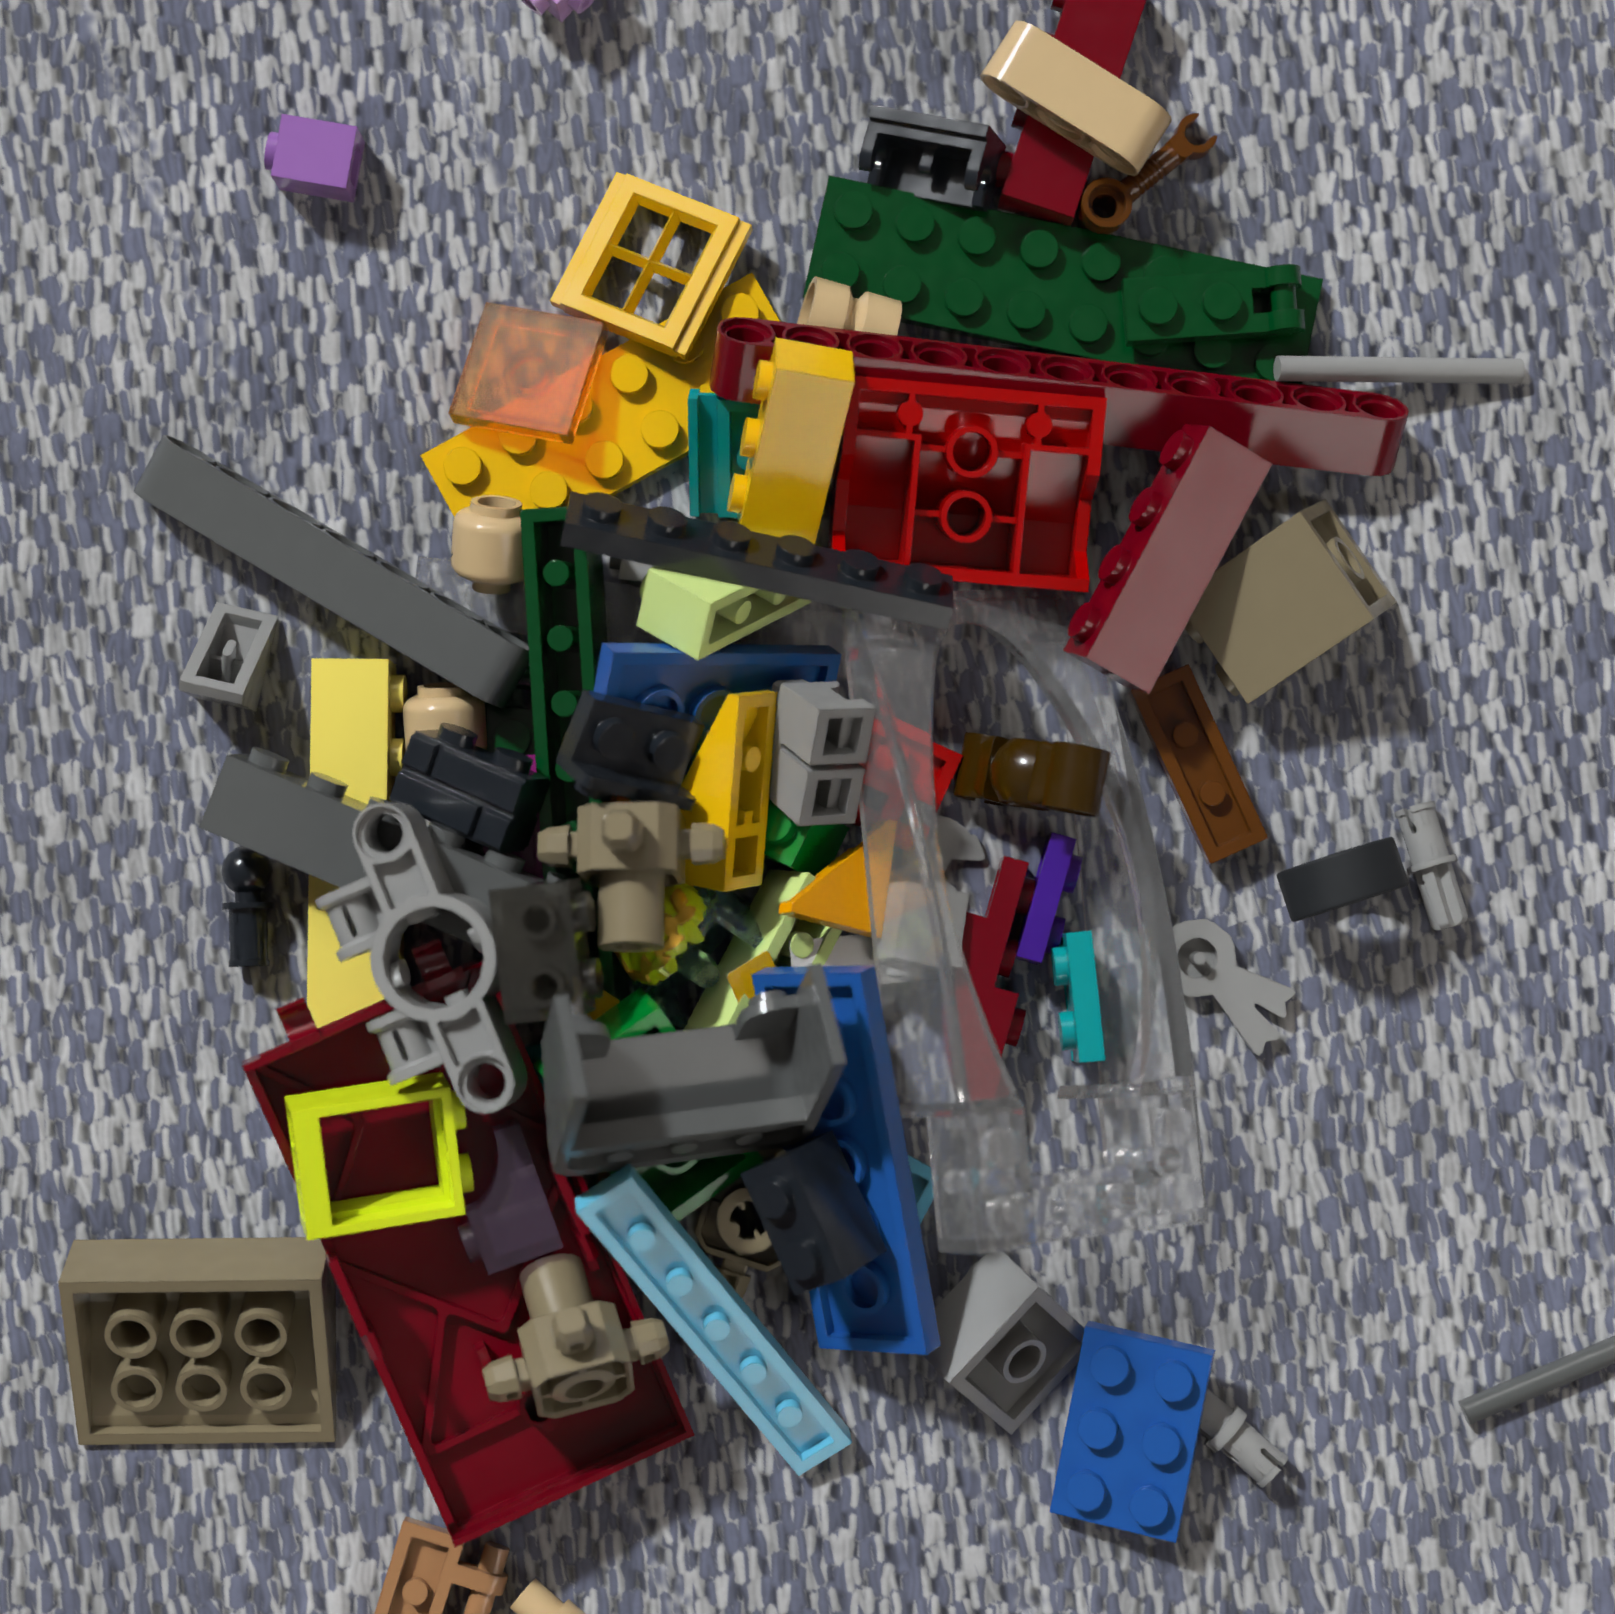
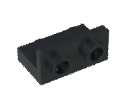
M583 689L555 762L575 780L574 788L590 798L609 802L613 795L627 797L631 802H664L676 804L681 810L692 811L696 797L681 784L705 725L693 715Z

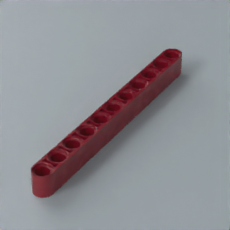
M733 317L719 322L709 383L711 391L722 398L736 402L761 404V400L753 399V386L759 360H771L775 338L853 351L854 376L1107 398L1103 445L1162 451L1171 435L1181 430L1184 424L1211 426L1267 460L1272 465L1365 476H1384L1394 470L1409 414V409L1404 403L1388 395L745 317Z

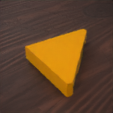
M892 819L881 822L875 832L856 847L846 850L816 874L815 880L789 901L780 903L778 914L874 939L888 938L904 821Z

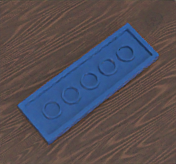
M875 965L823 966L847 1063L813 1133L802 1141L833 1130L887 1251L846 1278L809 1291L818 1346L822 1349L928 1355L940 1347L941 1343ZM808 966L766 967L751 974L755 996L773 990L784 991L787 995H796Z

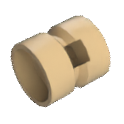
M816 276L812 279L805 294L797 324L897 336L901 321L902 303L899 300L871 292H865L859 298H854L850 286Z

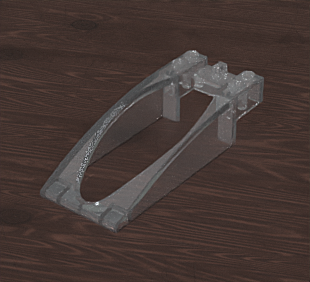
M1040 588L953 591L954 610L947 630L841 607L849 699H864L876 707L866 763H858L865 768L859 807L874 965L901 1118H926L939 1252L979 1255L1038 1247V1244L1137 1230L1155 1231L1209 1223L1190 1035L1165 886L1141 786L1107 677L1063 651L1070 638L1068 636L1070 621L1080 607L1074 592ZM969 623L982 627L1000 641L1019 660L1065 724L1067 742L1096 747L1111 752L1099 817L1074 814L1078 856L1083 857L1080 880L1085 931L1092 930L1106 1060L1098 1061L1100 1082L1063 1085L1059 1087L1057 1095L1058 1099L1098 1098L1104 1164L1031 1173L1025 1108L988 1027L951 916L942 866L935 805L933 702L935 670L939 648L951 627L959 624Z

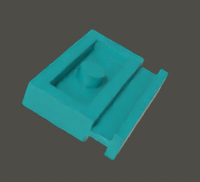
M690 389L688 396L690 516L699 517L700 513H718V517L737 518V513L727 511L730 485L734 473L745 474L748 457L740 456L743 427L746 417L757 419L760 404L736 402L722 398L715 393H700V389Z
M1092 930L1062 934L1059 947L1051 948L1055 986H1064L1066 1011L1058 1012L1062 1051L1070 1050L1071 1061L1077 1063L1105 1061Z

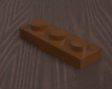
M1189 664L1158 677L1150 694L1131 689L1128 692L1206 864L1215 863L1268 839Z

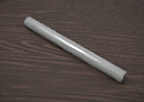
M1276 356L1273 372L1276 381L1521 384L1524 379L1525 366L1520 358Z

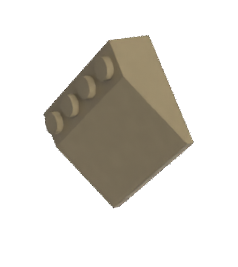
M306 1237L73 1240L58 1284L79 1445L304 1443L336 1441L335 1278L329 1267L327 1254L320 1239L307 1241Z

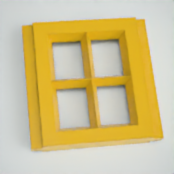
M616 172L550 302L552 306L563 310L566 314L677 358L678 356L687 360L753 231L752 225L741 221L737 216L633 175H624ZM638 205L669 217L649 258L618 246ZM680 222L711 233L691 274L660 262ZM612 256L643 268L623 309L592 297ZM654 273L685 285L665 326L634 314Z

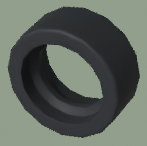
M1393 837L1383 838L1289 868L1277 874L1292 922L1406 887L1409 884Z

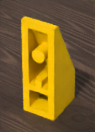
M764 690L728 694L681 784L696 797L692 811L681 810L685 817V829H691L692 823L715 824L723 828L726 835L725 859L715 864L695 866L691 859H685V884L722 892L762 885L777 692Z

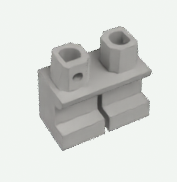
M777 680L772 686V691L777 692L769 799L798 826L855 823L865 772V768L858 763H866L876 707L864 699L843 698L838 694L840 684L837 681Z

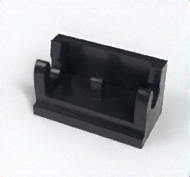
M871 104L868 114L870 119L859 156V170L869 171L868 184L914 193L915 197L940 204L988 212L997 181L998 163L1006 149V145L989 125Z

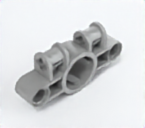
M398 802L370 805L360 812L354 822L352 831L354 845L367 877L317 898L315 903L318 910H326L341 946L336 952L339 961L343 962L371 951L370 961L374 981L382 996L396 1009V1011L365 1024L369 1033L377 1034L391 1068L387 1079L390 1086L445 1064L456 1094L463 1105L474 1112L484 1114L496 1112L521 1097L526 1089L528 1079L525 1063L496 995L505 981L510 962V948L505 929L495 913L484 903L472 896L453 891L428 827L419 811L408 804ZM388 814L398 819L403 830L402 841L398 848L393 851L384 848L377 836L378 824ZM440 908L452 910L469 921L473 928L468 930V934L475 947L483 953L484 957L480 979L471 993H469L468 989H464L444 998L447 1005L428 1001L415 992L409 985L411 977L408 964L405 959H399L402 935L408 925L416 924L442 914ZM485 1062L499 1067L505 1076V1089L498 1098L487 1095L479 1086L478 1073Z

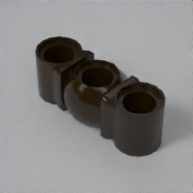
M965 733L961 750L963 757L958 766L953 796L976 801V798L984 799V803L998 806L1023 807L1041 811L1054 810L1061 813L1099 817L1111 758L1110 751L1062 741H1038L1017 737L1008 739L980 733Z

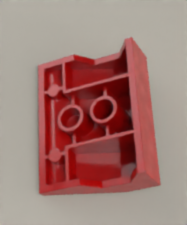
M854 376L855 383L838 449L828 548L839 551L849 549L864 550L880 560L907 566L913 563L927 564L935 567L943 574L952 575L953 581L1076 592L1089 591L1090 578L1087 545L1091 504L1100 477L1107 398Z

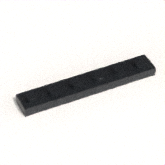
M570 492L560 546L943 630L948 629L954 610L953 576L943 574L930 565L913 563L907 566L880 560L864 550L849 549L839 551L814 545L806 538L796 535L771 536L750 531L746 526L733 521L713 523L686 517L682 512L669 507L649 509L622 503L616 497L606 493L592 492L586 495Z

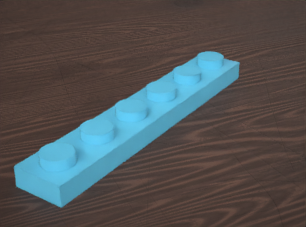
M630 1163L575 1198L576 1213L798 1476L852 1444L849 1427Z

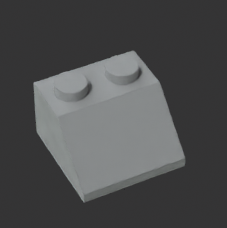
M994 1244L969 1269L965 1277L938 1306L935 1307L941 1346L928 1355H923L954 1388L1012 1435L1078 1364L1085 1328L1019 1265Z

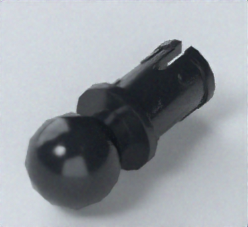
M244 846L237 847L228 853L223 861L221 871L223 881L230 890L235 892V902L222 903V910H229V967L270 966V959H268L267 909H273L274 902H261V891L266 889L272 879V863L270 858Z

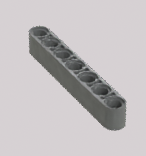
M168 435L162 436L134 489L135 494L148 503L493 706L503 709L506 707L530 664L529 647L525 642L181 440Z

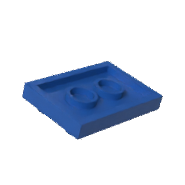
M1088 1321L1081 1345L1050 1513L1176 1543L1180 1533L1215 1350Z

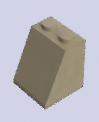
M1324 499L1299 511L1215 570L1185 626V630L1194 641L1199 644L1205 642L1219 662L1215 665V671L1225 688L1234 696L1241 694L1246 703L1249 704L1375 619L1397 602L1332 507Z

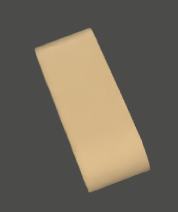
M1016 20L980 75L982 82L996 95L1104 163L1131 176L1138 175L1172 121L1169 113L1153 99L1043 30L1024 21Z

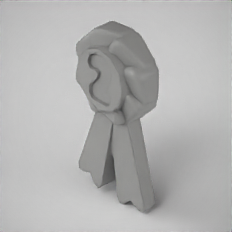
M1208 919L1183 921L1173 925L1157 948L1159 970L1162 974V979L1180 994L1187 997L1212 995L1251 1052L1257 1056L1261 1055L1265 1043L1278 1040L1280 1034L1255 1008V1004L1276 1017L1286 1018L1285 1002L1295 995L1294 989L1238 967L1232 937L1216 923Z

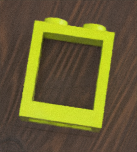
M442 1072L414 1076L392 1086L386 1080L284 1096L300 1221L307 1241L466 1214L463 1193L474 1191L473 1173L468 1153L458 1154L456 1130L466 1129L465 1107L457 1096L456 1091H451V1087ZM428 1100L438 1184L329 1202L319 1117Z

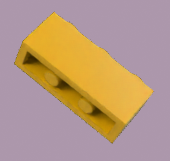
M775 338L771 360H759L753 386V399L761 400L757 419L746 417L740 444V456L748 457L744 475L733 474L728 496L727 511L737 513V523L746 526L750 531L771 536H800L808 539L815 545L855 383L853 351Z

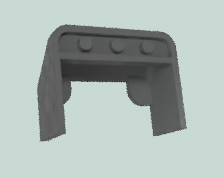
M822 963L808 966L796 995H787L784 991L773 990L752 997L748 1002L749 1006L740 1012L735 1024L610 1040L609 1030L605 1024L592 1021V1018L587 1015H572L568 995L554 996L541 1041L547 1136L554 1172L564 1176L620 1170L629 1163L633 1168L782 1148L796 1144L809 1137L813 1133L847 1063Z

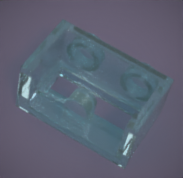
M693 886L707 907L703 914L704 919L698 925L704 937L703 942L696 945L687 942L686 950L675 957L677 972L671 974L665 980L659 981L656 985L642 984L638 980L634 982L631 979L634 991L641 988L661 1008L677 1031H683L689 1024L686 1014L681 1010L677 997L678 991L688 980L703 988L712 987L719 981L720 973L716 961L710 955L729 933L732 932L754 948L763 940L750 903L732 891L722 892Z

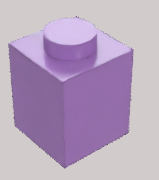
M282 114L279 132H270L268 135L264 166L266 170H272L271 177L282 191L354 203L365 141L357 126Z

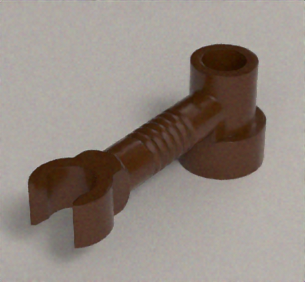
M1199 113L1185 116L1174 130L1172 138L1147 159L1138 175H1127V177L1120 181L1113 178H1099L1087 186L1078 204L1077 223L1079 228L1087 229L1097 234H1110L1117 231L1129 217L1133 202L1188 159L1197 160L1207 155L1216 143L1217 135L1209 138L1202 145L1191 144L1185 136V130L1195 122ZM1093 207L1104 209L1109 218L1097 216L1093 211Z

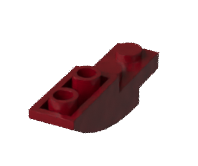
M1003 856L1000 859L985 916L966 913L958 970H949L947 981V1019L950 1048L958 1084L969 1114L983 1119L985 1118L988 1106L998 1109L1000 1107L1009 1071L998 1069L1005 1044L1017 1046L1026 1015L1025 1009L1016 1007L1019 997L1018 993L994 987L998 975L1006 978L1010 976L1019 941L1010 939L1008 936L1014 915H1027L1036 884V879L1025 877L1029 862L1008 856Z

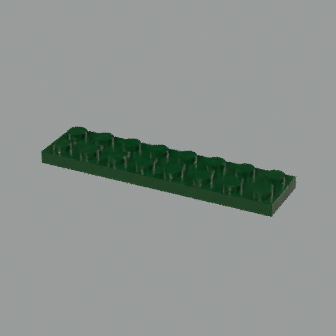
M829 175L803 300L812 279L817 276L850 286L854 298H859L865 292H871L901 301V323L1048 354L1276 381L1273 372L1276 356L1308 355L1323 279L1301 274L1302 286L1296 289L1297 309L1304 310L1305 331L1301 333L1283 336L1125 346L1121 282L1123 278L1263 269L1267 267L1111 234H1097L1083 228L989 209L988 212L940 204L915 197L914 193ZM1270 292L1252 294L1254 313H1268L1272 311ZM1280 381V382H1288V383L1302 384V382H1299V381Z

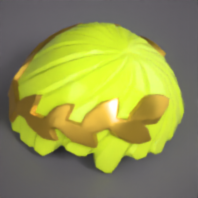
M680 884L665 887L663 949L639 953L615 952L622 968L634 982L638 980L642 984L656 985L659 981L665 980L671 974L677 972L675 957L686 950L687 942L692 945L703 942L704 937L698 925L703 921V914L707 907L693 886Z

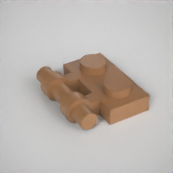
M406 1516L399 1532L374 1614H444L452 1584L471 1589L463 1614H490L495 1597L502 1596L505 1590L508 1574L503 1571L510 1548L499 1543L487 1541L485 1542L479 1564H471L460 1560L465 1543L454 1547L446 1528Z

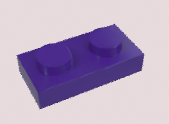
M1054 832L1047 835L1035 876L1036 884L1027 915L1023 918L1017 939L1019 944L1015 959L1038 965L1042 963L1045 953L1051 954V948L1059 947L1066 918L1056 916L1055 914L1062 891L1071 894L1074 892L1083 857L1073 854L1077 839Z

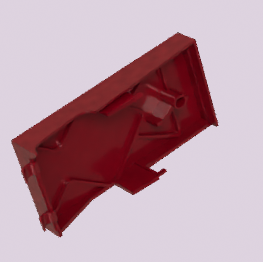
M439 938L411 950L424 982L411 988L428 1001L447 1005L445 997L464 989H468L469 993H471L480 979L484 960L483 956L452 969ZM501 990L496 995L525 1063L528 1079L526 1089L521 1097L496 1112L485 1114L474 1112L464 1105L466 1129L456 1130L458 1154L468 1153L474 1181V1191L463 1193L466 1214L320 1239L327 1254L332 1274L371 1361L373 1360L454 1547H458L695 1435L662 1358L641 1365L639 1360L632 1362L635 1390L620 1401L556 1419L538 1416L531 1390L521 1392V1399L505 1402L489 1399L482 1369L490 1362L511 1355L513 1360L522 1358L518 1329L530 1321V1316L519 1278L520 1273L536 1260L556 1254H573L580 1257L594 1301L615 1304L622 1330L631 1328L630 1322L644 1319L622 1266L576 1213L575 1198L588 1190L583 1176H564L555 1173L553 1170L548 1146L545 1092ZM302 997L276 1009L290 1041L242 1061V1068L294 1182L295 1175L284 1096L388 1080L387 1076L391 1072V1068L377 1034L369 1033L365 1025L372 1020L396 1011L386 999L317 1028L306 1001ZM483 1063L478 1073L479 1086L487 1095L498 1098L505 1089V1076L496 1065ZM445 1064L419 1074L442 1072L451 1087V1091L455 1090ZM428 1100L319 1117L329 1202L438 1184Z

